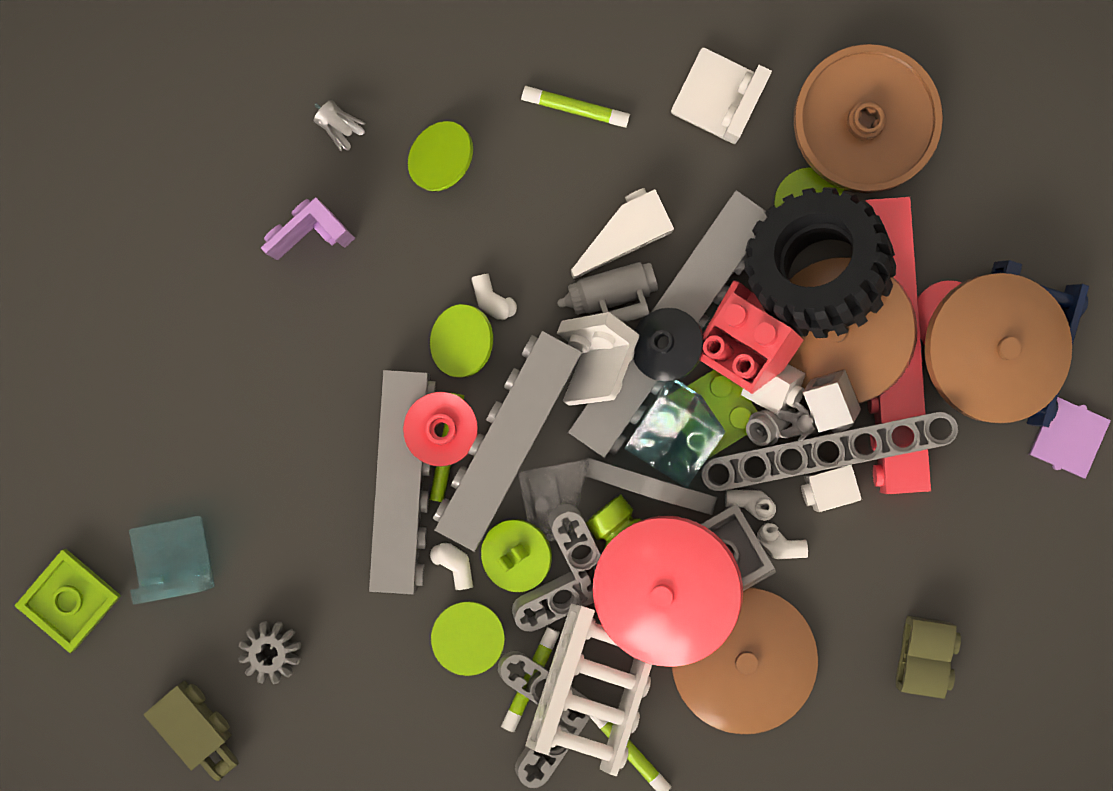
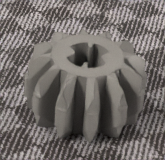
M267 621L261 622L259 624L260 633L256 629L250 628L246 633L251 641L242 640L239 643V647L249 653L241 655L238 660L240 663L250 661L251 666L245 671L247 676L252 675L256 670L259 671L258 683H264L268 673L273 684L279 683L281 679L280 673L290 677L294 672L289 664L298 665L301 661L299 656L291 653L299 650L301 643H289L288 640L293 637L295 631L290 629L282 635V622H276L272 632ZM268 644L271 645L270 649L275 647L278 652L272 658V661L269 660L270 656L265 658L262 653L268 647Z

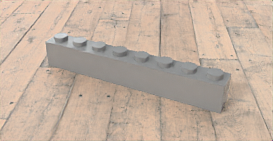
M736 190L652 312L662 308L682 310L692 316L702 330L710 318L704 314L712 302L717 305L720 304L729 289V286L725 283L734 272L740 275L745 268V260L749 257L745 251L747 242L750 238L755 239L756 236L752 230L757 221H765L767 218L766 210ZM667 336L659 339V348H665L668 345L669 340ZM633 359L628 365L622 381V388L616 398L610 401L588 403L568 431L569 434L604 458L608 452L612 455L617 453L626 440V437L621 433L630 422L636 425L646 411L647 407L642 404L650 392L657 395L665 382L653 380L643 374Z

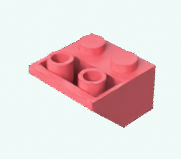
M732 292L703 336V353L700 361L753 394L784 371L804 339L789 326Z

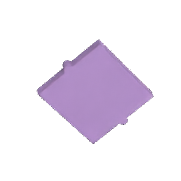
M1058 397L1056 417L1050 422L1049 427H1040L1029 455L1052 464L1054 470L1063 469L1086 479L1111 420L1088 411L1086 405L1077 406Z

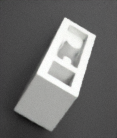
M642 188L625 197L627 203L618 209L571 269L573 279L579 278L673 232L674 227L656 190L647 193L645 188Z

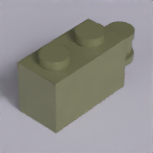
M184 680L143 715L191 771L201 764L214 780L220 781L239 764L235 755L224 743L232 736L228 731L230 726L219 712L215 711L213 713L204 703L206 698L202 691L192 683L189 685ZM215 750L222 758L217 764L209 757Z

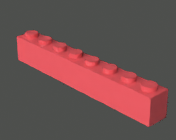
M910 197L865 200L873 207L875 214L879 215L895 253L893 256L896 263V275L894 278L900 283L910 298L917 320L916 347L905 373L888 391L868 401L869 413L875 416V425L926 414ZM907 426L896 427L892 433L893 442L900 447L909 446L914 440L912 429ZM870 435L871 448L872 450H875L877 447V442L872 435ZM928 449L878 459V465H873V482L875 487H880V493L883 494L931 491Z

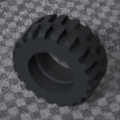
M824 187L820 193H816L814 188L802 190L803 195L794 198L793 194H790L783 198L784 203L778 208L773 205L765 212L767 218L764 222L757 221L752 230L756 237L755 239L750 238L748 240L745 250L749 256L745 260V271L749 276L748 282L754 294L769 315L791 327L800 336H807L809 331L813 333L815 338H827L830 331H835L837 336L848 333L847 327L856 323L858 327L868 322L866 315L870 311L877 313L884 304L881 296H889L893 288L890 278L896 275V263L893 258L895 253L879 215L875 214L873 207L865 200L859 201L855 194L848 191H843L839 195L836 188ZM822 240H839L853 246V254L848 266L831 282L815 287H804L789 281V272L794 259L809 245Z

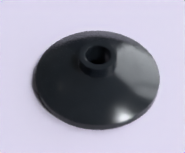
M676 308L658 309L645 316L635 328V332L640 336L634 349L633 360L638 369L649 378L661 382L676 381L688 375L699 363L703 353V334L699 324L688 313ZM667 336L669 340L668 345L665 348H659V339Z

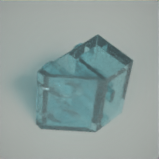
M677 380L665 382L634 429L624 449L687 488L725 434V430L700 394Z

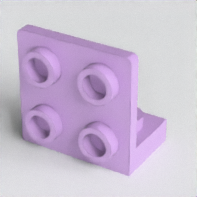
M315 197L311 202L308 199L301 202L291 213L294 218L284 227L279 224L270 230L264 237L266 243L261 249L265 254L279 260L313 228L332 246L338 242L345 248L355 237Z

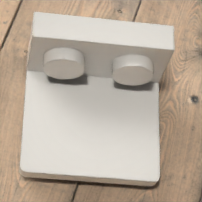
M702 48L672 107L671 113L732 144H736L772 71L758 65L755 72L721 55Z
M610 312L561 321L557 334L568 341V345L582 352L563 402L571 406L614 400L622 388L624 375L630 361L634 357V349L640 335Z

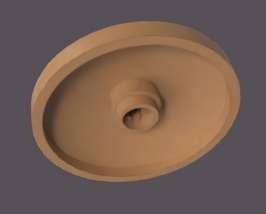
M866 44L851 46L837 51L815 67L799 91L793 120L798 147L807 163L821 178L847 191L876 193L903 184L921 171L928 163L937 148L941 136L943 114L936 86L921 65L896 49L882 45Z
M831 258L816 262L799 271L789 281L804 287L824 285L837 278L846 269L851 258ZM894 277L890 278L893 283L890 295L887 297L881 296L884 305L877 313L870 311L866 315L868 322L858 327L856 323L847 327L848 333L837 336L835 331H830L827 338H815L811 331L805 337L800 336L804 341L788 364L806 373L801 385L804 390L811 379L845 369L858 403H864L888 391L903 376L915 351L917 320L910 298Z
M997 273L977 276L952 289L935 309L925 338L927 370L940 396L959 413L983 422L1010 423L1020 421L1042 410L1054 399L1063 386L1072 359L1071 331L1059 303L1038 283L1014 274Z
M750 587L743 591V603L738 621L726 641L704 659L688 665L671 667L674 682L683 701L702 721L729 733L756 734L774 729L785 723L804 705L816 680L818 653L816 642L808 623L794 606L777 594L761 588Z

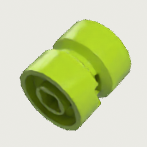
M619 494L585 523L597 540L605 539V549L615 536L625 528L640 521L641 518L633 519L631 517L633 509L622 495Z

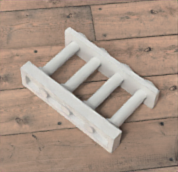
M571 604L525 746L549 755L551 747L554 748L556 745L602 759L600 770L617 776L619 769L624 767L628 758V748L626 746L630 734L636 730L639 723L640 714L638 708L641 699L647 695L650 688L651 677L649 673L652 664L634 658L630 673H626L584 659V655L581 653L585 640H589L591 637L616 646L618 645L609 637L602 625L595 623L593 618L595 610ZM579 673L624 687L619 708L616 709L573 695L570 687L574 675L577 676ZM571 709L613 723L607 745L562 731L558 725L562 712Z

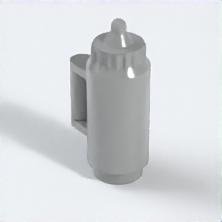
M641 262L581 278L576 283L567 286L568 294L564 298L559 299L557 304L559 307L567 306L573 308L575 314L579 315L582 313L592 314L598 311L606 313L609 308L638 300L639 303L609 312L623 323L645 317L649 314L645 298L650 297L651 292L658 291L651 263L642 265Z

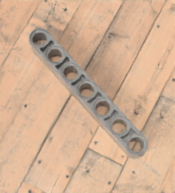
M934 412L804 439L802 441L726 455L709 460L703 467L702 479L709 489L724 491L941 447L950 444L956 438L958 425L950 414ZM945 418L950 422L952 431L947 438L936 439L930 434L929 426L934 419ZM898 426H907L914 433V440L907 447L897 446L893 442L892 433ZM868 433L875 438L877 447L873 453L864 455L856 449L855 441L860 434ZM825 441H832L839 448V456L833 462L824 461L819 455V447ZM787 449H796L801 453L802 464L798 469H789L784 465L783 454ZM752 456L762 458L766 464V470L760 477L751 475L747 470V462ZM715 464H723L728 468L729 479L725 484H719L713 480L711 470Z

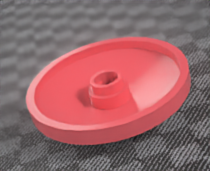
M656 516L630 525L615 536L606 546L598 560L594 573L593 600L603 628L622 650L634 658L649 664L676 667L704 659L726 641L733 631L741 612L743 583L733 554L714 532L686 518Z

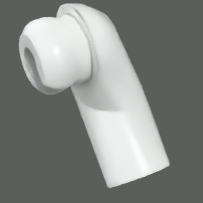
M489 274L472 277L478 307L481 311L497 320H505L515 315L517 311L516 302L510 297L505 299L493 292Z
M729 489L725 491V507H732L737 504L739 508H745L755 518L763 521L770 520L776 513L774 502L761 490Z
M765 523L757 533L758 541L772 558L792 559L808 557L807 540H787L773 523Z
M441 543L431 549L430 558L434 564H441L453 571L455 590L473 588L470 562L467 554L451 543Z

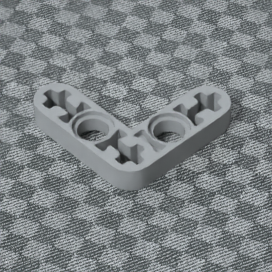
M587 458L582 473L583 476L710 515L713 514L718 498L591 458Z
M571 504L559 505L549 515L550 528L571 572L521 595L515 600L512 605V613L516 625L521 630L532 632L567 616L571 604L586 607L594 603L593 583H591L586 570L593 567L595 571L601 554L580 511ZM567 517L571 521L576 533L569 537L561 521ZM579 545H587L591 548L589 555L583 559H575L571 556L574 548ZM560 590H568L572 592V595L566 603L558 604L553 601L555 593ZM544 599H546L549 607L548 610H545V607L541 602ZM531 608L535 615L528 618L524 610Z
M519 651L505 653L498 663L500 677L507 685L538 705L540 697H537L535 688L541 680L547 679L549 670ZM521 660V668L531 675L529 681L527 682L516 673L509 677L508 664L510 662L517 664ZM534 669L538 670V672H536V673L533 675ZM570 687L573 695L586 698L576 688ZM568 709L563 711L558 724L561 730L579 735L590 719V716L583 713L578 715L573 712L569 717L570 711ZM526 746L515 764L517 777L529 788H538L544 785L569 749L562 746L551 748L549 755H547L551 757L550 760L547 761L542 756L537 766L541 770L538 775L532 773L527 777L528 772L525 770V766L527 764L535 765L540 755Z

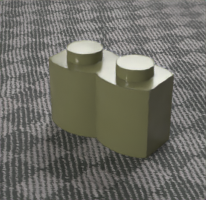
M907 616L896 675V688L899 691L945 699L947 690H952L955 681V671L951 668V660L953 654H958L961 645V635L959 632H956V625L945 621Z

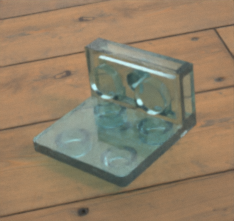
M201 516L129 530L139 587L130 590L133 605L207 591L215 587Z

